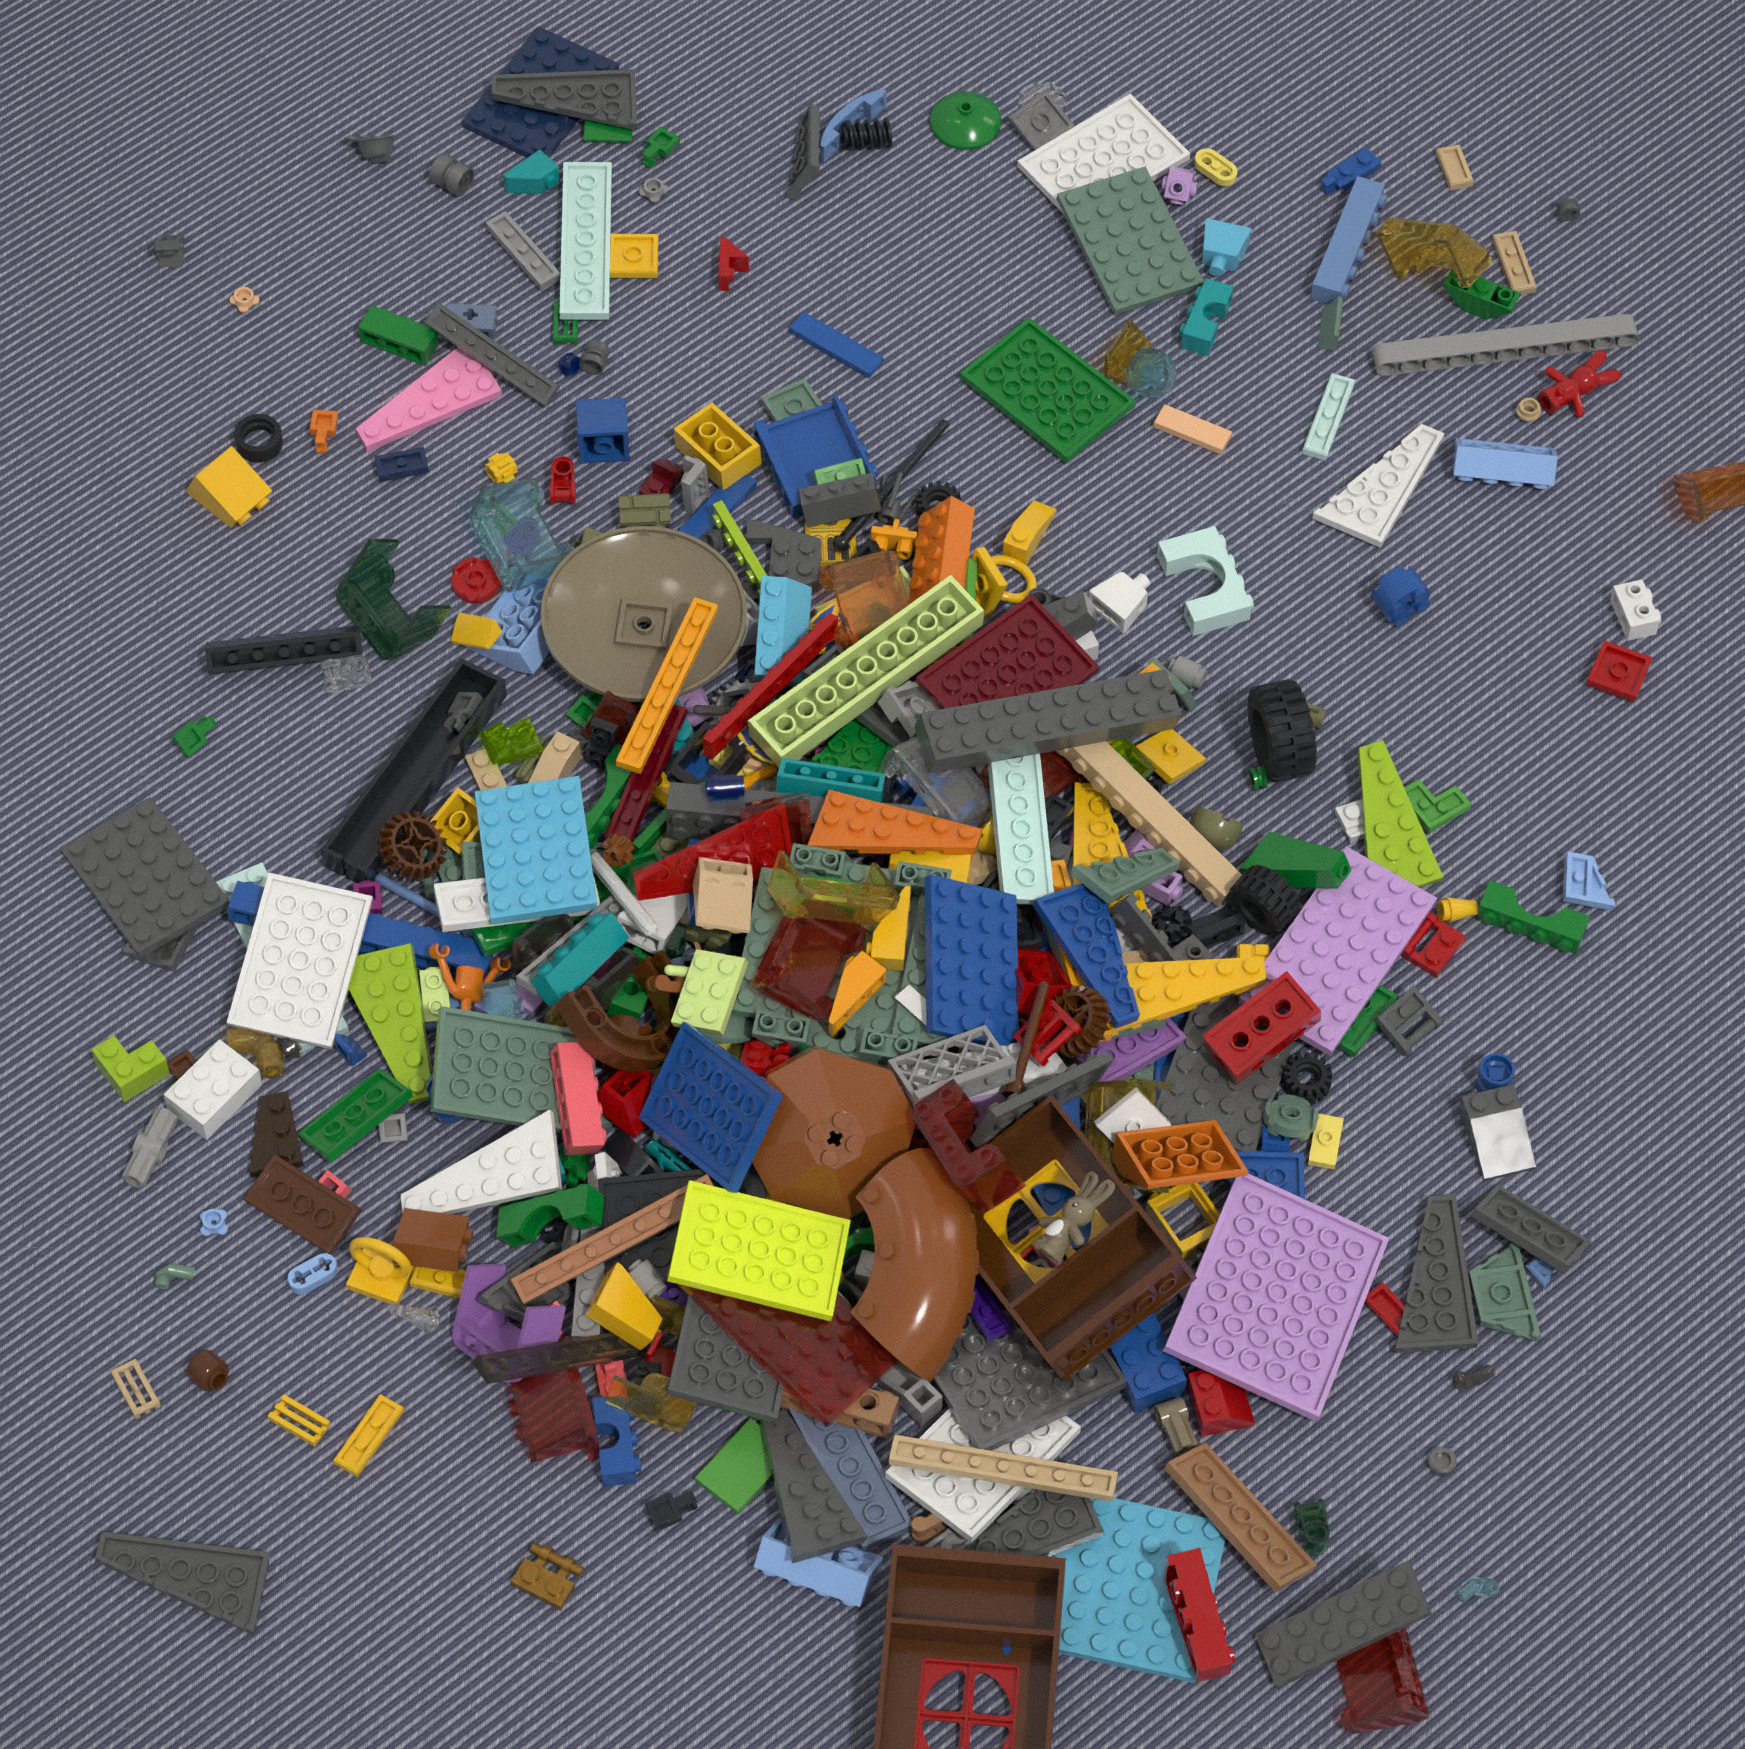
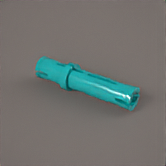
M655 1139L647 1144L646 1152L657 1160L658 1165L662 1169L669 1170L670 1172L693 1170L678 1158V1154L673 1149L666 1148L659 1140Z

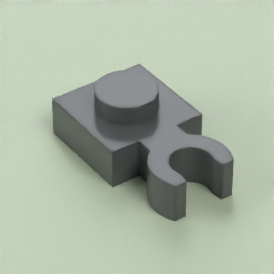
M458 692L448 710L450 717L444 722V728L448 733H451L453 728L458 733H461L466 726L465 721L471 719L483 701L478 692Z

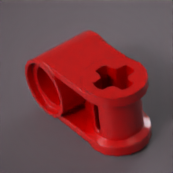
M567 456L557 457L552 462L550 505H555L556 502H571L572 505H576L574 462Z

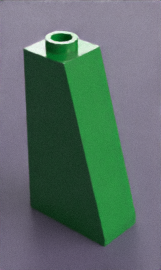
M1273 832L1267 833L1240 868L1244 874L1252 865L1268 867L1282 876L1292 888L1338 889L1352 871L1343 851Z

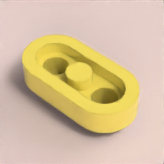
M1205 148L1196 153L1195 167L1198 171L1220 186H1230L1235 183L1237 168L1233 163L1212 149Z

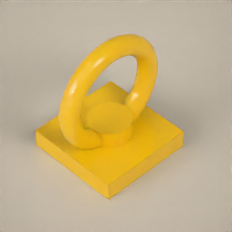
M985 547L976 548L971 557L972 560L977 562L975 595L976 602L984 610V619L991 618L1000 600L1008 603H1019L1028 597L1032 589L1037 588L1033 572L1020 560L1006 555L990 556ZM996 565H1005L1017 570L1026 580V590L1021 593L1005 591L1008 584Z
M370 1237L353 1239L349 1250L357 1262L346 1283L347 1289L398 1307L410 1282L415 1266H411L408 1258L400 1250L384 1241Z

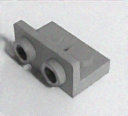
M685 455L682 459L684 475L681 479L682 499L684 500L685 512L693 515L709 496L706 464L700 459Z

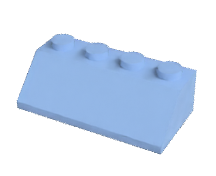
M1456 438L1453 474L1463 481H1473L1474 477L1483 478L1485 483L1497 484L1498 480L1508 481V485L1523 486V483H1532L1534 488L1548 489V485L1554 486L1558 455L1555 448Z
M778 1518L763 1535L754 1564L755 1568L760 1569L765 1575L779 1576L787 1579L792 1585L811 1588L818 1595L832 1596L840 1599L843 1604L848 1606L860 1607L868 1597L884 1558L851 1546L792 1564L790 1557L792 1551L790 1543H787L785 1534L787 1530L784 1520Z

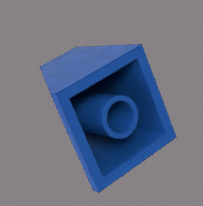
M612 397L609 399L576 401L580 464L630 461L626 398Z

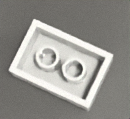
M219 1039L164 1093L167 1109L208 1140L262 1086L260 1071Z

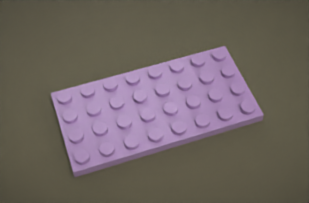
M1347 846L1343 852L1352 869L1348 877L1338 889L1316 888L1264 962L1266 985L1243 992L1238 1002L1243 1005L1280 975L1288 971L1321 1010V1021L1299 1038L1329 1056L1335 1051L1437 901V897ZM1280 1009L1277 1013L1284 1015L1289 1013V1011Z

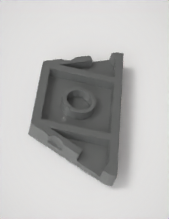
M554 1242L550 1243L481 1294L478 1298L479 1302L521 1323L524 1320L526 1307L550 1306L555 1301L563 1305L572 1296L568 1282L524 1305L511 1281L512 1278L555 1256L556 1244Z

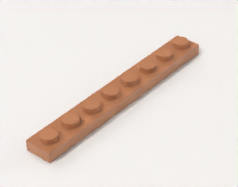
M707 1174L694 1181L713 1186ZM687 1185L512 1278L511 1281L523 1304L525 1305L679 1223Z

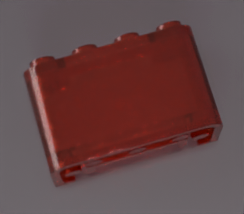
M954 1078L915 1105L912 1113L914 1121L952 1181L976 1210L980 1212L990 1211L1026 1187L1020 1175L1012 1168L996 1146L988 1144L971 1152L965 1140L974 1134L973 1121L975 1117L978 1118L981 1114Z

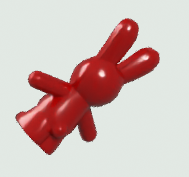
M1604 350L1596 351L1584 366L1577 367L1569 378L1553 367L1545 369V374L1557 382L1553 386L1540 391L1537 395L1538 402L1549 416L1554 415L1572 401L1576 417L1581 418L1585 414L1581 395L1590 394L1597 386L1619 381L1621 378L1619 370L1610 369L1598 374L1595 372L1606 361L1607 354Z

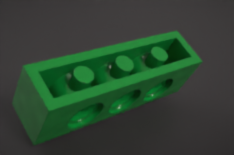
M631 943L635 947L633 951H627L622 963L626 968L624 972L618 971L614 981V985L617 986L616 991L610 990L605 1006L609 1007L608 1017L612 1015H628L638 1018L637 1023H639L649 997L631 970L645 957H653L654 954ZM671 945L666 949V955H668Z

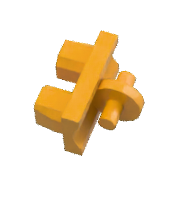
M894 519L893 526H872L871 540L877 541L884 556L887 554V549L897 550L896 557L909 560L912 552H916L915 541L917 539V532L909 531V528L900 527V519Z

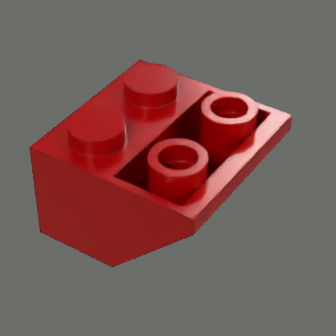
M619 1070L602 1085L597 1095V1100L602 1105V1114L631 1137L636 1138L648 1127L638 1117L651 1092V1078L654 1075L650 1071L628 1072Z

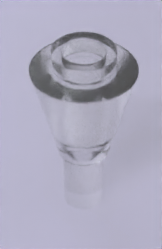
M393 1303L390 1307V1314L405 1318V1320L426 1334L436 1330L440 1324L441 1317L438 1314V1309L435 1307H405Z

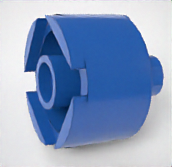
M1408 566V570L1399 567L1390 571L1378 581L1380 584L1379 588L1375 590L1373 587L1371 591V598L1386 619L1396 626L1403 625L1409 617L1415 613L1424 612L1430 606L1428 602L1430 590L1412 566Z

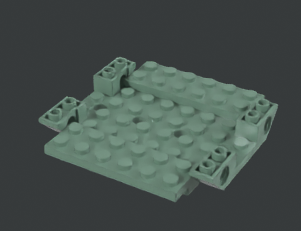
M793 843L788 869L792 872L765 867L761 868L751 913L750 932L747 933L742 958H746L748 965L731 1012L734 1015L755 1018L752 1030L753 1037L768 1045H773V1049L782 1043L792 1044L791 1051L787 1054L797 1055L801 1044L815 1045L887 1067L889 1059L917 1050L919 1046L925 1047L948 1038L927 1033L926 1025L902 1005L895 996L906 986L910 985L926 999L925 877L932 874L950 879L952 870L899 861L897 871L846 862V852ZM776 874L836 877L860 884L855 909L849 920L845 921L772 901L770 898ZM911 886L903 971L887 970L886 983L840 1029L845 1033V1036L840 1040L833 1039L828 1034L829 1018L845 963L850 957H856L861 951L866 953L867 942L873 941V932L904 887ZM863 888H871L875 893L870 897H865L860 894V891ZM858 934L863 936L865 940L861 944H855L851 942L850 938Z

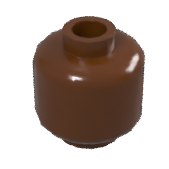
M204 1350L193 1355L190 1359L187 1375L203 1391L218 1390L228 1380V1364L214 1351Z

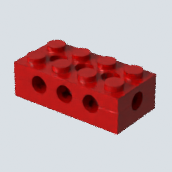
M1286 971L1202 1035L1203 1046L1233 1082L1238 1085L1320 1022L1321 1010ZM1286 1009L1289 1013L1282 1015L1277 1013V1011ZM1259 1025H1264L1268 1027V1029L1264 1031H1259L1256 1029V1027ZM1239 1041L1247 1043L1244 1047H1237L1234 1044Z

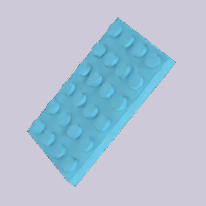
M579 776L475 791L492 925L598 909Z

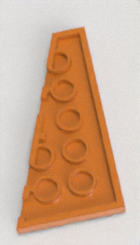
M829 790L808 846L838 851L856 850L858 853L900 854L901 850H915V854H925V851H940L942 854L975 855L982 836V829Z

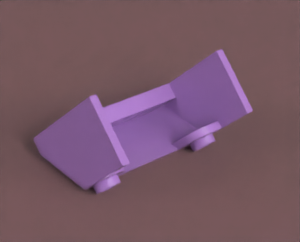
M505 1264L467 1265L452 1331L453 1342L457 1348L506 1383L519 1382L555 1352L559 1343V1335L566 1307L563 1305L526 1307L522 1329H519L508 1321L509 1316L480 1303L478 1300L481 1294L504 1278L507 1266Z

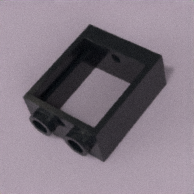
M705 721L666 769L674 780L687 784L702 783L687 772L686 769L703 749L705 733L710 729L712 730L717 724L712 726ZM736 737L726 746L733 753L709 781L714 786L728 787L751 758L745 750L747 746Z

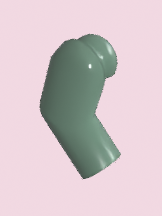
M170 1263L156 1272L154 1276L155 1286L161 1290L167 1289L170 1281L175 1278L192 1281L195 1267Z

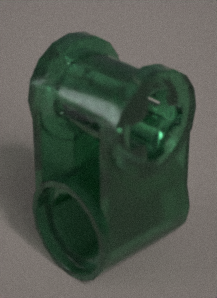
M1319 1498L1317 1502L1300 1504L1299 1501L1294 1502L1295 1521L1299 1528L1304 1551L1312 1556L1322 1555L1327 1550L1330 1536L1323 1498ZM1319 1536L1322 1538V1540L1315 1541L1312 1540L1310 1537Z

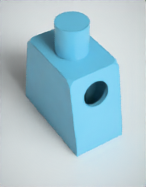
M1206 218L1202 263L1210 266V274L1221 276L1224 269L1230 271L1237 269L1249 247L1251 228Z

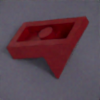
M668 459L653 461L652 474L640 488L639 495L666 493L670 495L684 475L683 467Z

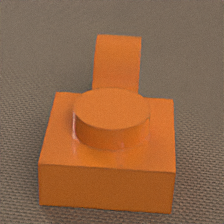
M313 410L310 434L316 436V453H327L328 436L336 437L339 418L338 411Z

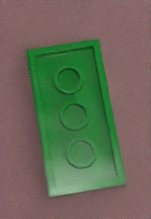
M379 1068L297 1135L303 1143L332 1163L414 1096L410 1089Z

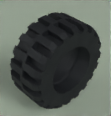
M1286 679L1253 687L1247 699L1248 722L1250 724L1254 751L1257 755L1256 758L1260 766H1264L1267 779L1278 783L1311 775L1316 769L1317 763L1316 737L1310 709L1300 685L1296 681Z

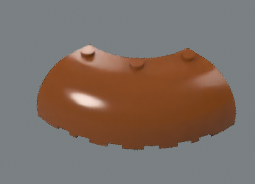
M917 1148L896 1157L885 1165L856 1196L871 1222L875 1241V1256L868 1285L850 1313L900 1362L923 1379L931 1382L950 1357L951 1353L949 1351L957 1337H961L964 1331L962 1326L966 1315L971 1312L976 1293L973 1291L975 1278L979 1272V1251L977 1250L976 1240L978 1233L975 1217L969 1207L967 1194L963 1191L958 1177L951 1166L937 1151L930 1148Z

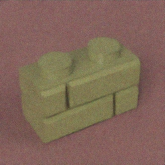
M669 493L619 496L621 528L636 526L671 527Z

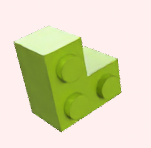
M115 1036L110 1037L91 1049L95 1065L124 1103L170 1075L166 1058L152 1040L130 1054L127 1053Z

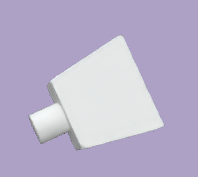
M1119 572L1089 591V599L1095 605V610L1119 631L1125 633L1147 605L1148 593L1145 589L1150 585V581L1142 573L1131 579L1124 572Z

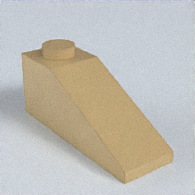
M557 731L543 751L528 783L569 777L581 760L580 742Z

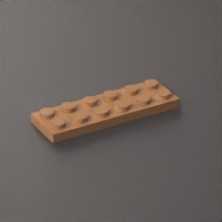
M1206 1442L1167 1463L1164 1468L1166 1472L1275 1593L1314 1571L1317 1564Z

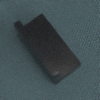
M1227 907L1193 921L1192 929L1187 937L1194 934L1208 949L1244 934L1246 919L1241 912L1234 914L1232 909Z

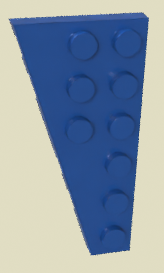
M1082 883L1035 899L1033 907L1085 985L1100 992L1108 1001L1107 1005L1112 1009L1108 1015L1112 1018L1110 1022L1116 1029L1136 1022L1140 1013L1133 988L1129 986L1128 970L1122 961L1121 955L1123 952L1114 920L1110 917L1108 911L1109 904Z

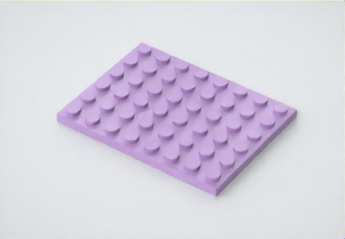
M1248 1174V1176L1235 1177L1195 1272L1197 1279L1190 1284L1163 1351L1317 1422L1389 1238L1253 1175Z

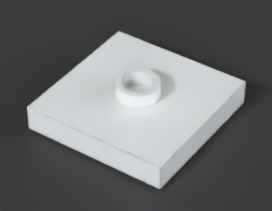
M1137 1087L1094 1121L1096 1126L1113 1143L1115 1142L1116 1133L1171 1126L1170 1121Z

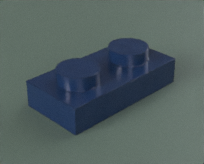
M424 447L375 456L380 482L429 473Z

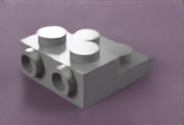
M907 681L897 688L891 686L881 693L882 698L878 701V704L891 723L900 721L911 738L917 736L914 726L920 713L940 710L916 682Z

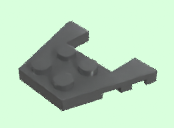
M748 519L746 534L748 544L772 543L769 576L790 578L812 588L819 586L822 553L821 538ZM742 583L744 591L754 602L759 601L756 585Z

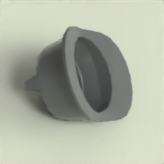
M398 135L384 137L347 136L344 139L357 141L362 156L371 163H380L390 160L393 153V138Z

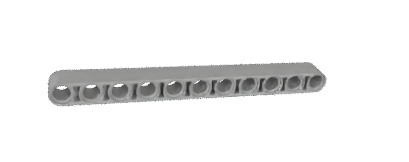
M1621 314L1387 342L1376 345L1372 349V355L1377 374L1390 376L1623 348L1636 344L1639 340V335L1633 316Z

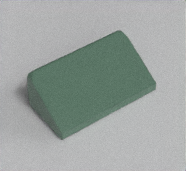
M1338 296L1322 310L1318 342L1319 349L1333 351L1337 349L1343 304L1342 297Z

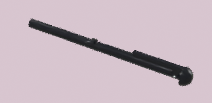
M942 419L905 463L893 473V477L879 492L881 505L892 493L898 473L901 472L903 474L902 481L949 427V423L946 420ZM874 513L855 517L840 535L834 536L832 540L833 548L840 553L848 551L851 539Z

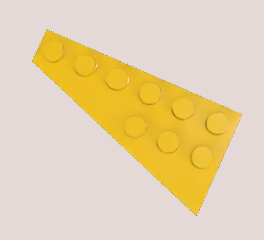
M1075 782L1073 866L1082 865L1084 868L1091 866V863L1101 860L1103 863L1112 862L1114 857L1123 856L1129 858L1124 842L1120 839L1117 824L1114 823L1110 813L1111 809L1107 798L1101 792L1096 791L1091 783ZM1073 877L1072 886L1081 884L1079 880ZM1139 889L1133 892L1138 899L1135 903L1141 911L1147 910L1151 915L1150 910L1147 909L1142 890ZM1124 896V897H1122V898H1120V899H1118V900H1116V901L1110 903V904L1108 905V910L1110 909L1111 906H1113L1114 904H1116L1117 902H1119L1120 900H1122V899L1125 898L1126 896Z

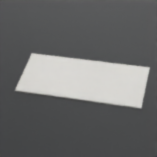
M908 985L895 998L926 1025V999Z

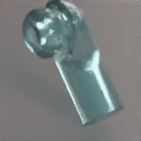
M1475 1576L1455 1591V1595L1462 1603H1465L1474 1595L1492 1597L1499 1592V1585L1493 1579Z

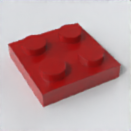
M1604 640L1586 685L1635 702L1653 657Z

